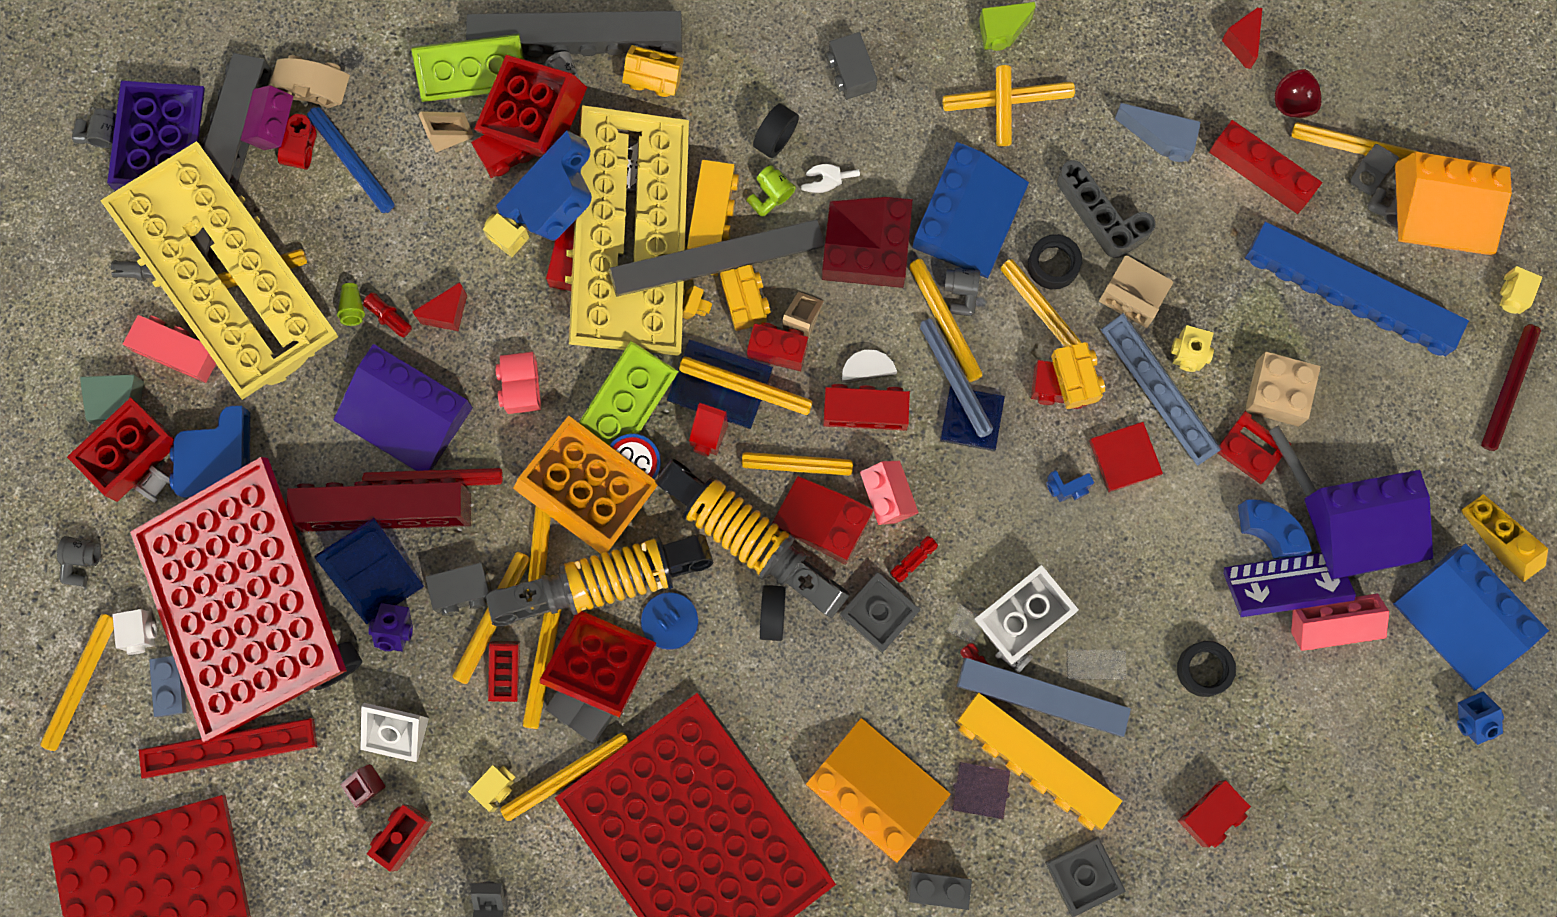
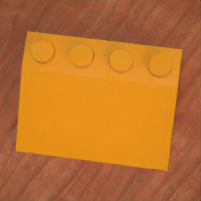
M1414 152L1395 163L1399 242L1486 255L1496 254L1512 194L1510 167L1422 152Z
M568 415L518 477L513 489L601 554L603 552L608 553L658 485L652 477Z
M862 718L806 783V786L896 863L907 852L951 795V793Z

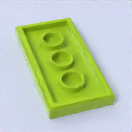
M520 33L414 46L411 48L422 102L489 94L506 55L524 60Z
M630 341L578 423L608 445L620 436L639 434L679 371Z

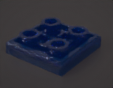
M950 386L940 441L995 452L1005 396L973 390L993 427L990 435L979 437L952 386Z

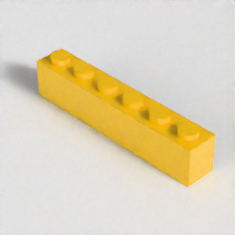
M980 693L974 696L955 722L960 726L958 731L970 740H973L975 737L984 744L982 749L990 756L996 758L999 755L1008 763L1005 766L1017 776L1023 773L1031 779L1030 786L1041 794L1047 791L1055 798L1053 803L1067 813L1069 810H1072L1079 816L1077 821L1090 831L1093 828L1102 830L1122 803L1120 798Z

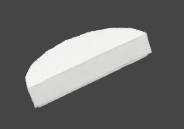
M862 350L853 354L846 361L842 370V383L897 374V370L893 361L886 354L877 350Z

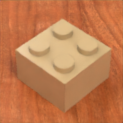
M1265 351L1256 361L1245 410L1250 414L1298 427L1309 419L1321 366Z

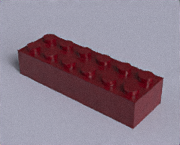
M454 478L441 479L440 483H429V480L415 479L412 480V484H401L397 480L383 481V485H372V482L358 481L354 483V486H343V483L329 482L326 483V487H315L314 484L301 483L297 484V488H287V510L293 527L301 532L471 526V493L461 482H458V479Z

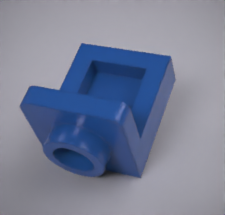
M1056 470L1048 475V482H1046L1052 497L1057 496L1059 502L1070 497L1078 500L1090 493L1088 489L1094 484L1090 473L1063 484Z

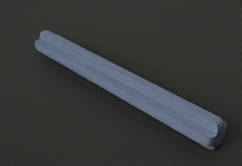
M933 318L923 320L920 329L979 437L990 435L993 427Z

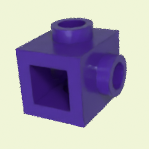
M381 603L376 619L372 618L369 624V635L372 636L374 647L388 652L393 650L403 652L406 641H410L412 638L413 624L409 607Z

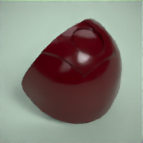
M1306 69L1293 71L1279 82L1275 91V104L1282 114L1289 117L1305 118L1316 114L1321 108L1320 86L1310 71Z

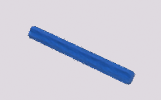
M311 108L307 113L311 123L380 212L389 213L395 207L394 202L321 108Z

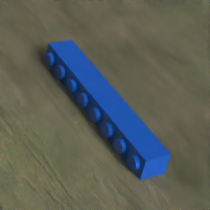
M1267 222L1258 230L1245 256V259L1249 260L1253 266L1259 269H1267L1275 273L1281 280L1292 281L1300 285L1308 293H1316L1323 296L1330 304L1343 306L1351 310V313L1359 318H1368L1376 322L1377 326L1381 329L1392 330L1402 335L1404 340L1411 343H1419L1427 347L1429 352L1438 356L1443 355L1446 357L1457 348L1469 320Z

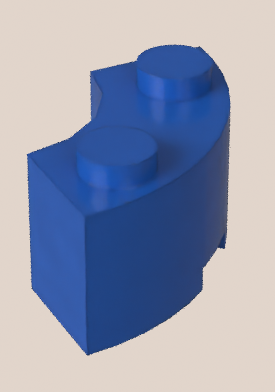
M1254 499L1245 500L1238 505L1241 533L1254 535L1263 540L1270 548L1273 559L1304 556L1312 551L1309 539L1300 523L1283 508L1270 502Z

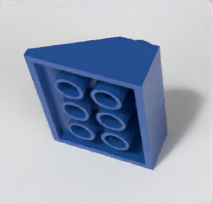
M956 142L917 230L912 248L962 269L980 270V276L988 279L1029 182L985 153Z
M1467 544L1452 549L1393 603L1474 691L1523 655L1549 631Z

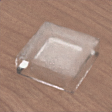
M960 605L947 632L969 644L973 643L981 629L974 620L979 615Z

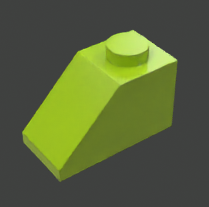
M1035 2L982 8L979 23L984 50L1000 51L1010 47L1032 20L1036 8Z

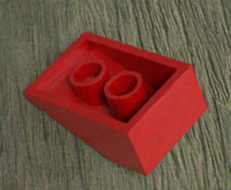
M797 476L772 524H777L778 530L794 535L795 539L846 565L872 517L873 510L848 496Z

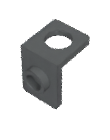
M1375 144L1363 158L1349 183L1372 196L1399 157L1382 146ZM1363 172L1370 173L1374 177V183L1372 185L1363 184L1360 181V174Z

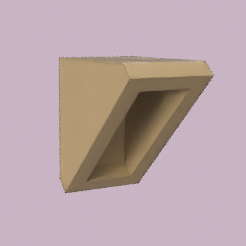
M421 111L418 114L436 153L469 140L474 136L465 113Z
M798 291L784 314L783 331L788 332L789 329L801 331L809 340L824 301Z

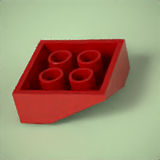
M506 55L474 130L532 155L542 157L566 130H570L587 86L572 73Z

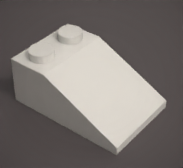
M1041 565L974 620L1012 665L1079 611V609Z

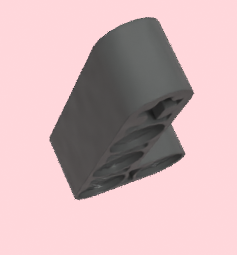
M1070 160L1063 165L1057 179L1058 187L1108 256L1112 258L1122 257L1149 239L1155 228V219L1151 214L1139 212L1123 221L1081 162ZM1081 195H1088L1093 201L1086 202L1081 198ZM1096 217H1105L1108 223L1102 224L1097 221ZM1135 225H1143L1146 229V232L1138 231L1135 228ZM1112 239H1121L1124 245L1117 246L1113 243Z

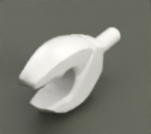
M820 164L809 169L806 175L809 177L821 176L823 179L820 182L814 181L813 183L801 185V190L812 193L828 192L841 185V179L860 176L859 169L840 172L839 166Z

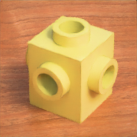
M1186 325L1180 332L1179 338H1175L1173 341L1171 354H1174L1172 364L1179 365L1180 369L1188 372L1200 371L1206 363L1210 364L1214 353V348L1210 347L1214 332Z

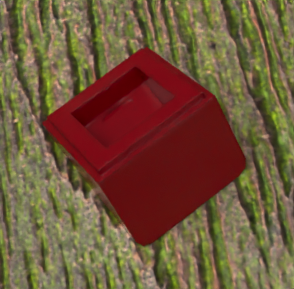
M371 764L357 769L340 784L355 808L366 803L386 787Z

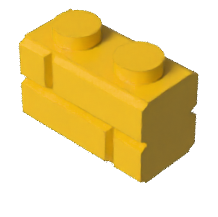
M631 45L625 59L622 83L628 84L634 90H653L662 97L675 96L680 84L684 58Z
M752 265L721 272L720 279L735 331L753 327L754 324L761 325L763 322L767 323L766 314L771 312L767 297L761 298L759 289L763 288L760 273H754Z
M1084 342L1054 350L1051 358L1066 409L1100 401L1103 397L1102 393L1105 392V384L1102 376H1097L1094 366H1097V356L1094 349L1089 350L1088 343Z

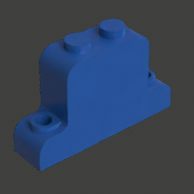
M566 130L496 205L500 215L513 219L518 224H526L530 232L551 241L559 238L591 203V192L581 175V168L588 161L591 152L587 141Z
M229 406L223 409L216 429L187 430L176 435L174 445L170 448V457L173 462V473L170 474V487L178 496L186 500L250 463V411L245 407Z

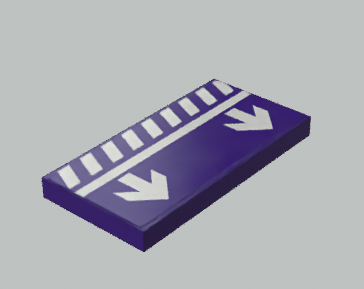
M1322 553L1224 567L1223 574L1240 617L1354 601L1356 596L1348 577L1331 580Z

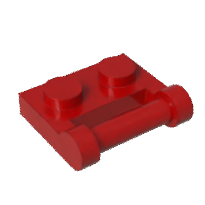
M1245 410L1219 444L1222 450L1217 454L1261 485L1283 455L1269 430L1251 418L1252 415ZM1243 427L1276 449L1271 455L1240 433Z

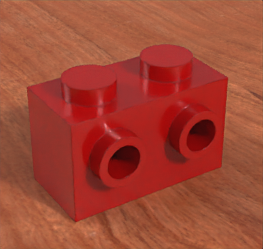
M770 323L754 324L747 348L748 359L801 372L808 348V337L804 336L803 332L795 329H789L787 332L777 329V326Z
M403 804L401 807L398 806L388 818L389 824L383 832L379 831L370 843L371 848L367 852L369 857L389 872L400 869L433 823L432 820L420 811L407 804Z

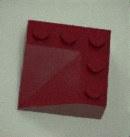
M875 197L830 201L822 280L903 288L906 277L913 199Z

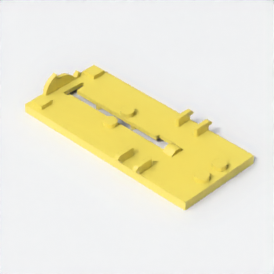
M582 105L580 109L579 137L587 141L591 152L588 161L581 168V175L591 192L592 199L588 208L575 220L573 250H567V256L573 258L572 276H565V282L572 284L569 344L625 350L629 342L632 341L650 353L679 356L682 346L684 281L616 297L608 270L611 267L618 266V254L624 253L629 134L618 133L617 129L641 132V136L638 138L636 205L634 207L633 262L685 250L689 120Z
M197 141L100 200L141 257V259L137 260L140 266L146 265L156 278L152 282L153 285L163 288L242 400L266 384L274 385L287 380L286 377L300 368L308 357L314 356L316 351L338 338L337 333L258 226L260 223L258 216L252 218L243 205L245 202L242 195L240 197L236 196ZM204 228L215 243L210 247L281 346L285 347L292 341H298L299 343L273 359L271 356L273 353L190 237L195 236Z

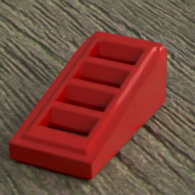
M491 641L489 644L488 701H518L520 641ZM497 651H512V656H497ZM497 663H512V668H497ZM496 675H512V680H496ZM496 686L511 687V692H496L495 688Z

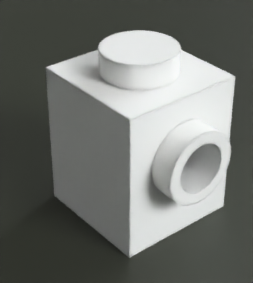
M138 609L112 614L117 649L127 651L128 655L144 653L145 648L155 646L154 638L157 637V627L155 622L152 621L151 612Z

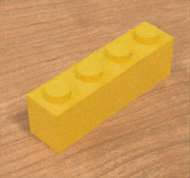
M702 160L687 250L729 240L731 226L727 225L728 216H733L735 200H731L732 190L737 191L739 184V174H735L734 164Z

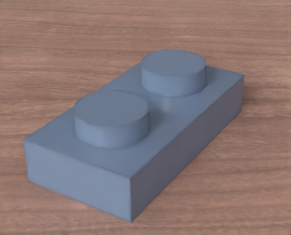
M174 657L149 659L154 717L187 713L185 689Z

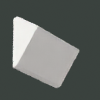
M363 703L361 711V750L417 762L429 718Z

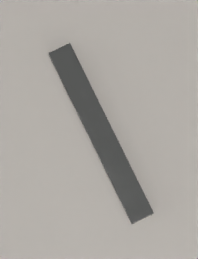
M816 219L611 267L608 271L615 295L619 297L824 247L825 243Z

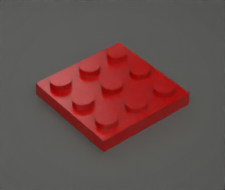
M581 611L573 617L540 677V684L620 718L655 650L656 642Z

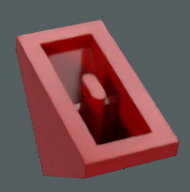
M1259 7L1229 27L1222 39V42L1242 65L1248 69L1252 68L1258 58L1263 9Z
M459 282L414 310L413 314L422 325L459 331L467 293Z

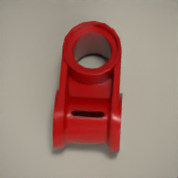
M294 114L288 119L282 145L278 149L277 158L280 165L304 170L310 167L317 131L307 116Z

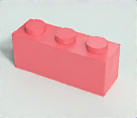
M140 315L137 316L123 342L125 347L134 353L199 381L207 382L216 363L199 339L196 340L189 337L190 333L178 326H174L173 329L164 326L166 322L152 315L148 319Z
M1378 593L1357 596L1354 601L1295 609L1292 614L1291 634L1301 651L1384 639L1387 637L1389 610Z

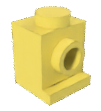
M498 213L496 215L492 214L484 224L483 231L487 239L511 258L530 238L526 228L522 225L519 227L513 219H504Z
M1518 266L1514 267L1504 276L1506 281L1500 291V295L1503 297L1499 306H1502L1503 310L1509 313L1521 314L1532 306L1543 277Z
M492 765L468 792L489 812H495L498 807L494 803L496 801L501 803L511 793L512 789L509 787L514 783L513 780L516 776L504 765L501 768Z

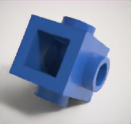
M1484 691L1457 703L1459 720H1457L1458 728L1464 736H1469L1476 745L1503 734L1502 720H1504L1502 709Z

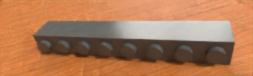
M681 11L467 14L466 40L520 33L523 55L540 57L543 54H555L563 51L584 56H594L603 53L619 56L627 53L631 45L670 55L682 52Z
M233 53L231 61L226 65V78L223 86L218 90V104L216 110L211 113L210 130L202 143L204 152L234 193L236 192L250 145L240 139L253 89L268 86L272 72L265 59ZM202 228L199 233L190 238L211 268H213L216 254L210 246L215 243L206 230Z

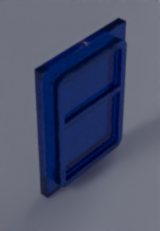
M690 339L684 355L681 357L682 359L686 356L764 384H768L773 370L771 366ZM678 368L679 372L672 382L667 398L668 402L697 411L699 403L723 410L727 413L729 423L751 430L762 401L761 399L683 373Z
M372 518L314 556L366 625L370 623L372 618L376 619L381 603L397 605L424 587V584L375 518Z

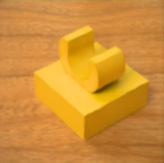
M693 286L686 291L683 299L682 318L688 320L696 314L700 316L709 314L713 303L701 299L703 289Z

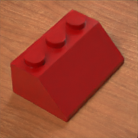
M130 397L73 450L67 458L104 496L118 502L150 472L149 468L151 466L155 467L170 453L175 437Z

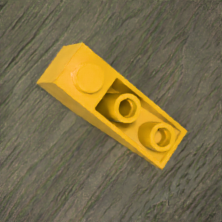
M1484 494L1461 510L1499 561L1521 581L1525 582L1546 566L1548 548Z

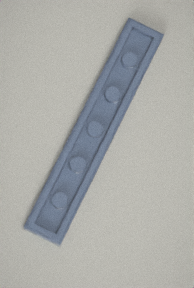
M1122 313L1101 329L1102 333L1196 465L1202 464L1221 451L1222 448L1126 314Z
M968 658L963 660L957 687L1119 737H1124L1131 711V708Z

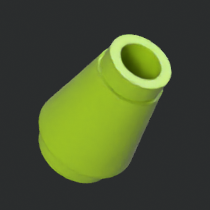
M345 283L341 286L337 317L343 325H359L363 322L365 311L358 285L355 283Z

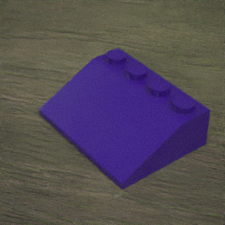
M121 81L107 180L108 185L114 192L181 150L199 141L205 92L204 86Z
M373 344L358 365L333 420L415 471H423L434 468L473 407L467 399Z
M1420 470L1324 487L1304 498L1331 580L1433 559L1430 496Z

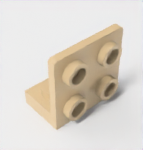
M1125 256L1099 302L1120 314L1125 313L1129 319L1148 328L1159 311V307L1170 290L1173 281L1133 258Z

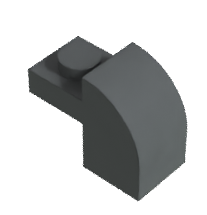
M490 881L472 883L470 895L474 908L473 917H507V889H503L502 883Z

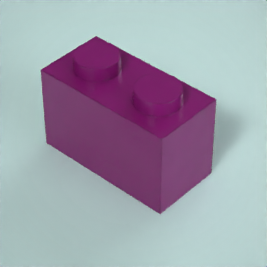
M271 85L253 89L240 140L262 150L281 147L294 96Z

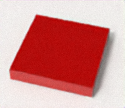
M1144 422L1089 440L1108 493L1159 477L1163 474Z

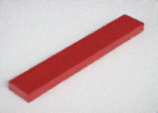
M313 718L227 733L208 742H203L202 738L139 749L138 751L141 779H148L317 748L318 746L315 722Z

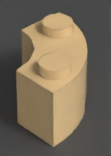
M289 55L288 58L276 61L270 85L294 96L293 101H308L331 108L342 104L350 75L341 71V67L334 63L327 62L324 65L304 60L295 55Z

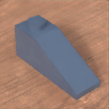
M1124 103L1120 104L1115 115V119L1160 155L1169 157L1170 160L1175 162L1189 161L1195 151L1200 121Z

